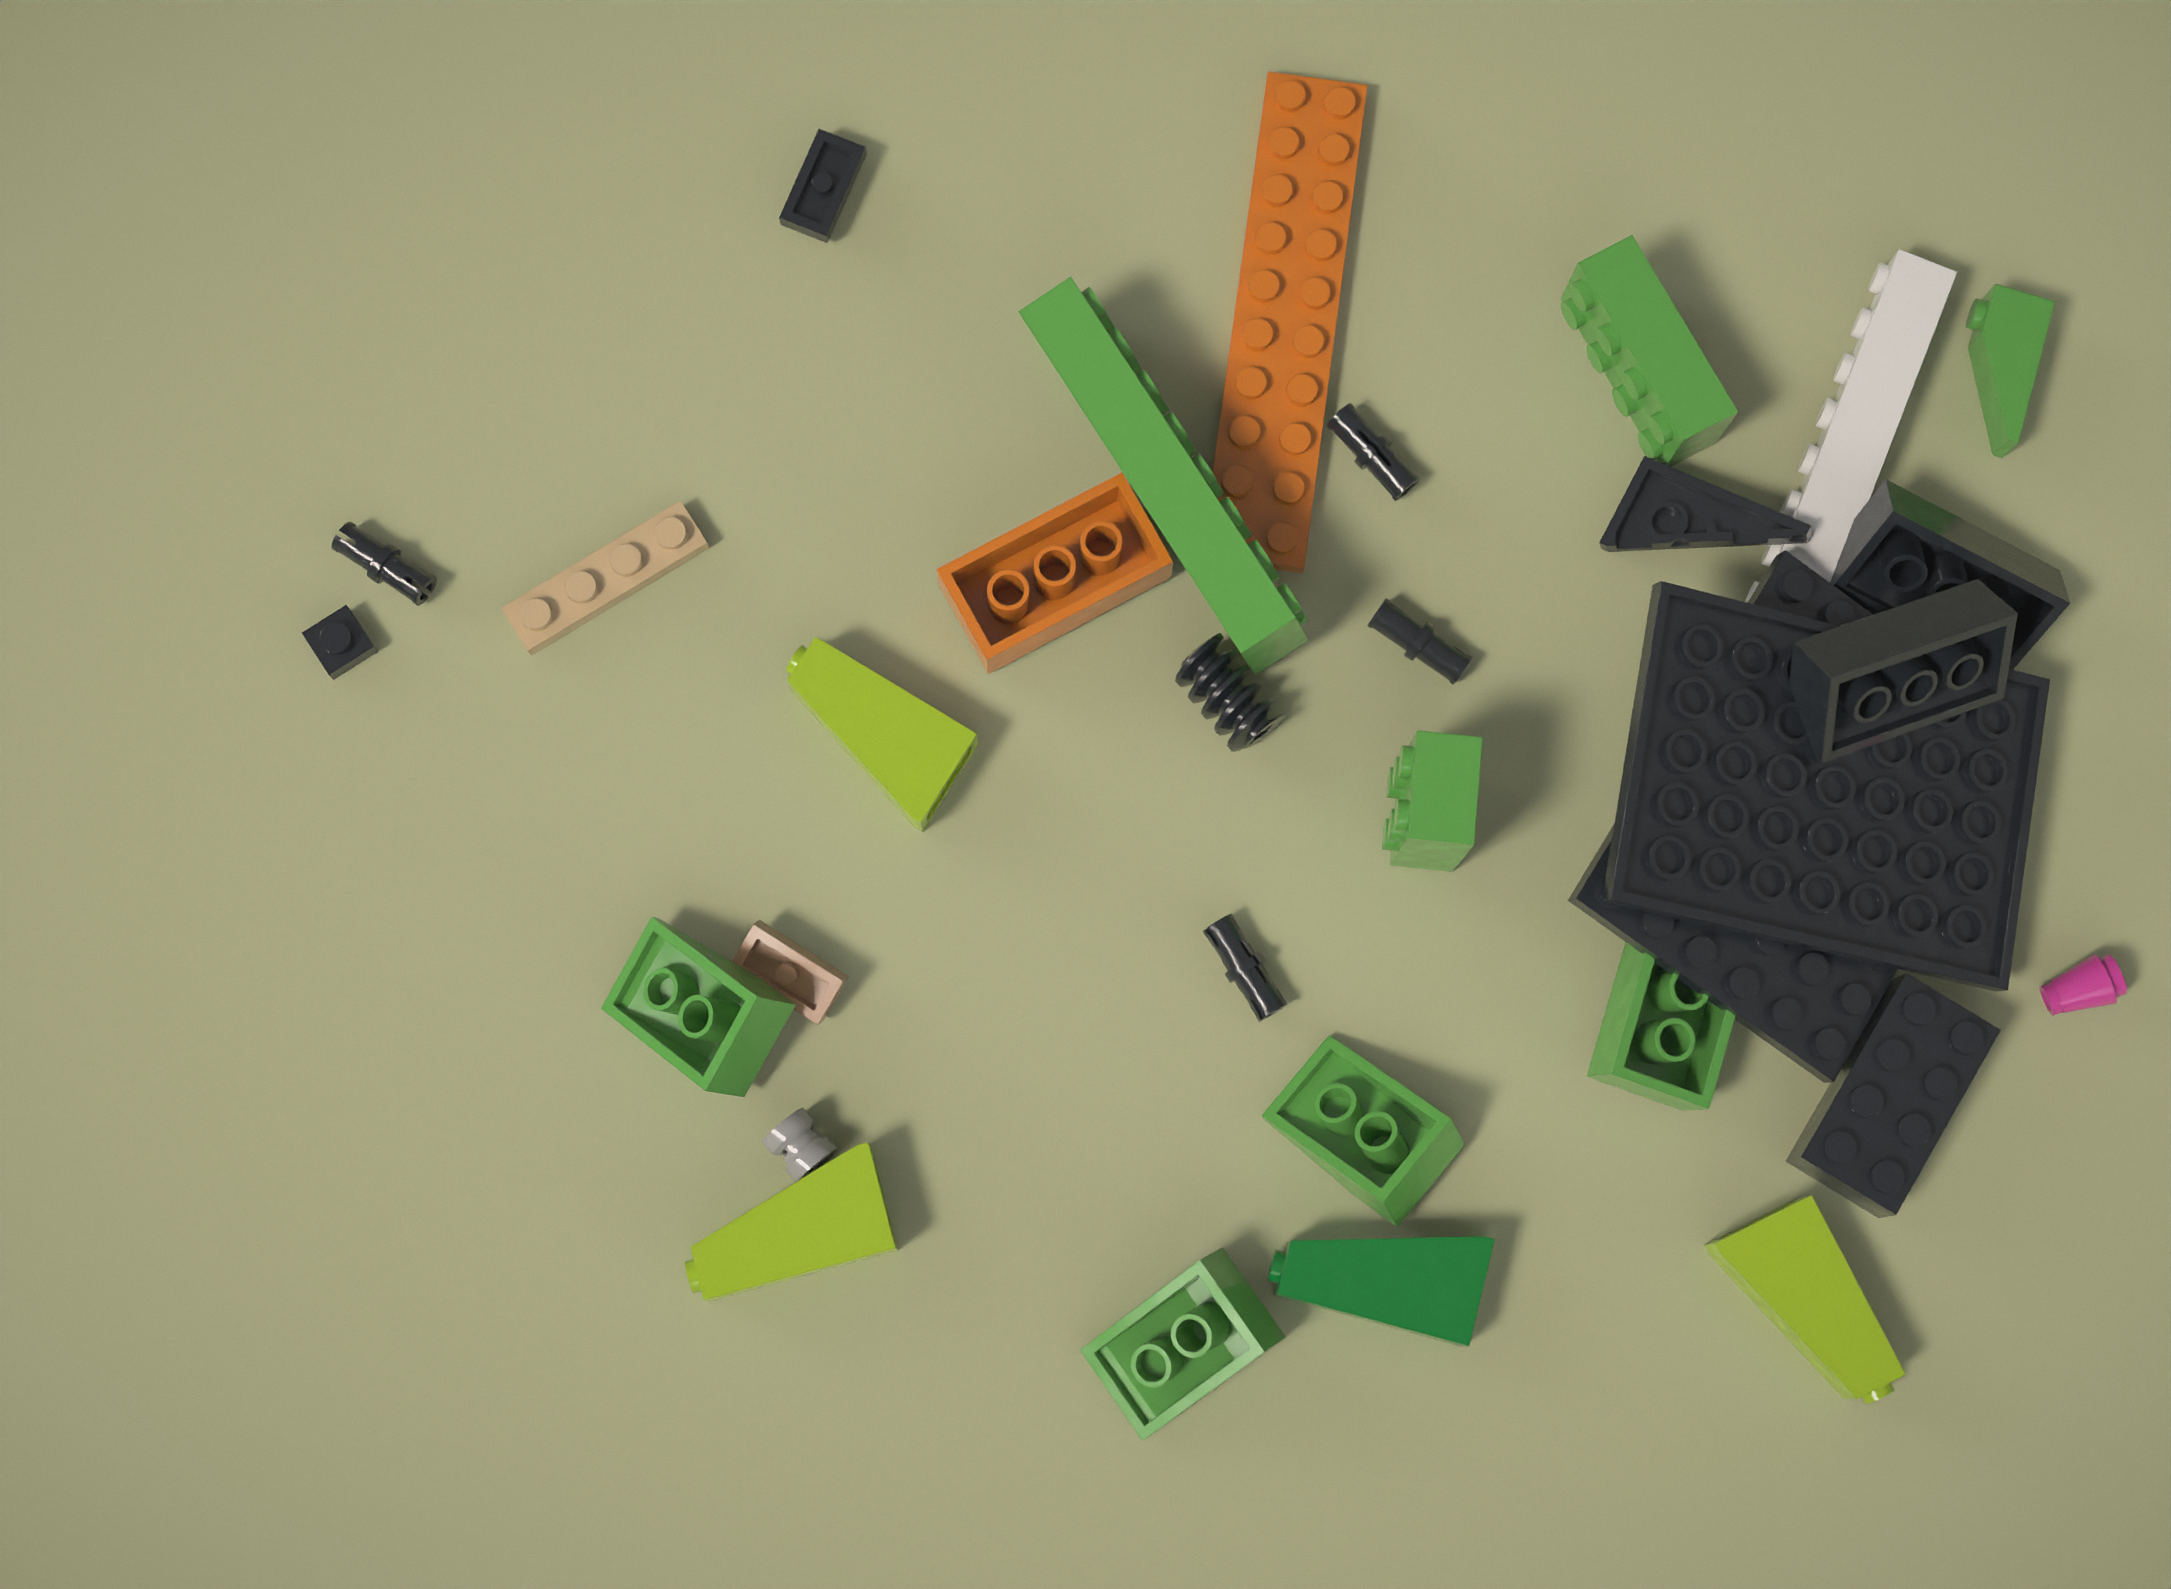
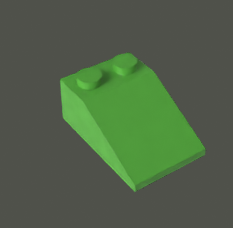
M651 916L601 1009L704 1091L745 1097L796 1005L758 976L661 919Z
M1330 1035L1262 1114L1263 1119L1345 1189L1396 1227L1400 1225L1465 1145L1450 1117Z
M1222 1247L1197 1261L1080 1351L1141 1440L1144 1441L1280 1343L1286 1336Z

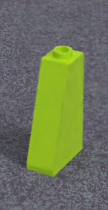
M815 636L808 648L801 645L795 651L787 665L786 672L790 674L787 682L791 692L915 828L923 832L978 746L977 733Z
M865 1142L854 1146L690 1246L693 1259L685 1261V1269L692 1293L701 1291L703 1301L710 1302L898 1251L870 1143Z
M1812 1195L1797 1198L1704 1245L1710 1257L1843 1399L1862 1398L1864 1404L1872 1403L1892 1393L1895 1389L1891 1382L1906 1375Z

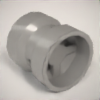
M803 1107L784 1119L762 1141L772 1155L785 1156L783 1160L787 1163L786 1172L795 1182L820 1168L838 1150L827 1136H819L817 1132L813 1133L814 1120Z

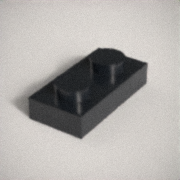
M818 129L779 216L780 224L828 243L866 158V147Z

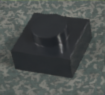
M347 605L302 632L311 649L333 680L378 652Z

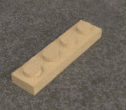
M680 500L503 606L501 609L532 656L709 549V546Z

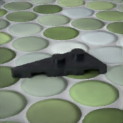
M1644 456L1599 544L1601 549L1607 552L1804 544L1808 542L1812 534V527L1800 520Z

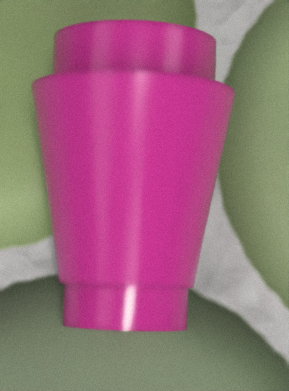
M2093 954L2052 979L2049 983L2039 987L2044 1004L2052 1016L2059 1013L2116 1004L2117 997L2127 994V987L2122 972L2110 954L2100 958Z

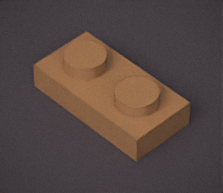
M761 920L752 925L732 961L761 978L796 1005L793 1010L817 1025L824 1021L849 978L842 971Z

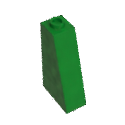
M1486 1236L1291 1240L1286 1243L1285 1251L1275 1249L1267 1281L1276 1283L1273 1295L1460 1347H1469L1495 1239Z

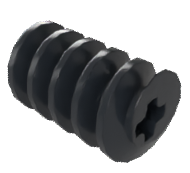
M1218 633L1203 642L1185 658L1181 664V669L1176 675L1175 682L1180 687L1193 685L1189 691L1188 698L1193 703L1206 701L1202 707L1201 714L1206 720L1219 717L1214 727L1215 732L1219 736L1233 732L1228 740L1227 747L1232 752H1236L1253 746L1269 735L1285 719L1287 714L1285 713L1272 719L1268 716L1276 701L1273 697L1261 702L1255 700L1263 686L1262 683L1258 681L1247 686L1243 685L1242 681L1250 669L1247 665L1234 670L1230 669L1229 665L1237 652L1231 649L1218 654L1216 649L1224 638L1221 633Z

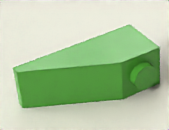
M1995 284L1982 300L1978 298L1974 300L1967 316L1966 328L1972 329L1968 351L1992 455L2003 458L2019 443L2055 301Z

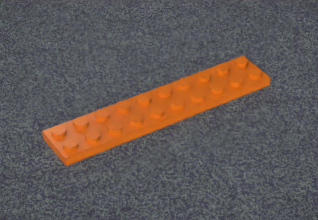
M1268 71L1212 472L1225 493L1218 500L1221 501L1228 496L1253 535L1246 540V543L1249 544L1257 539L1273 563L1275 570L1303 573L1368 85Z

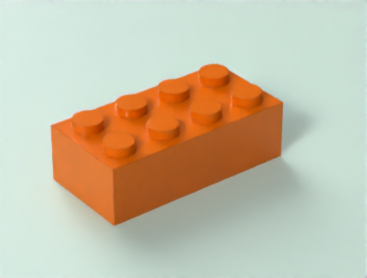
M1122 472L936 570L941 591L987 674H990L1170 579L1173 561Z

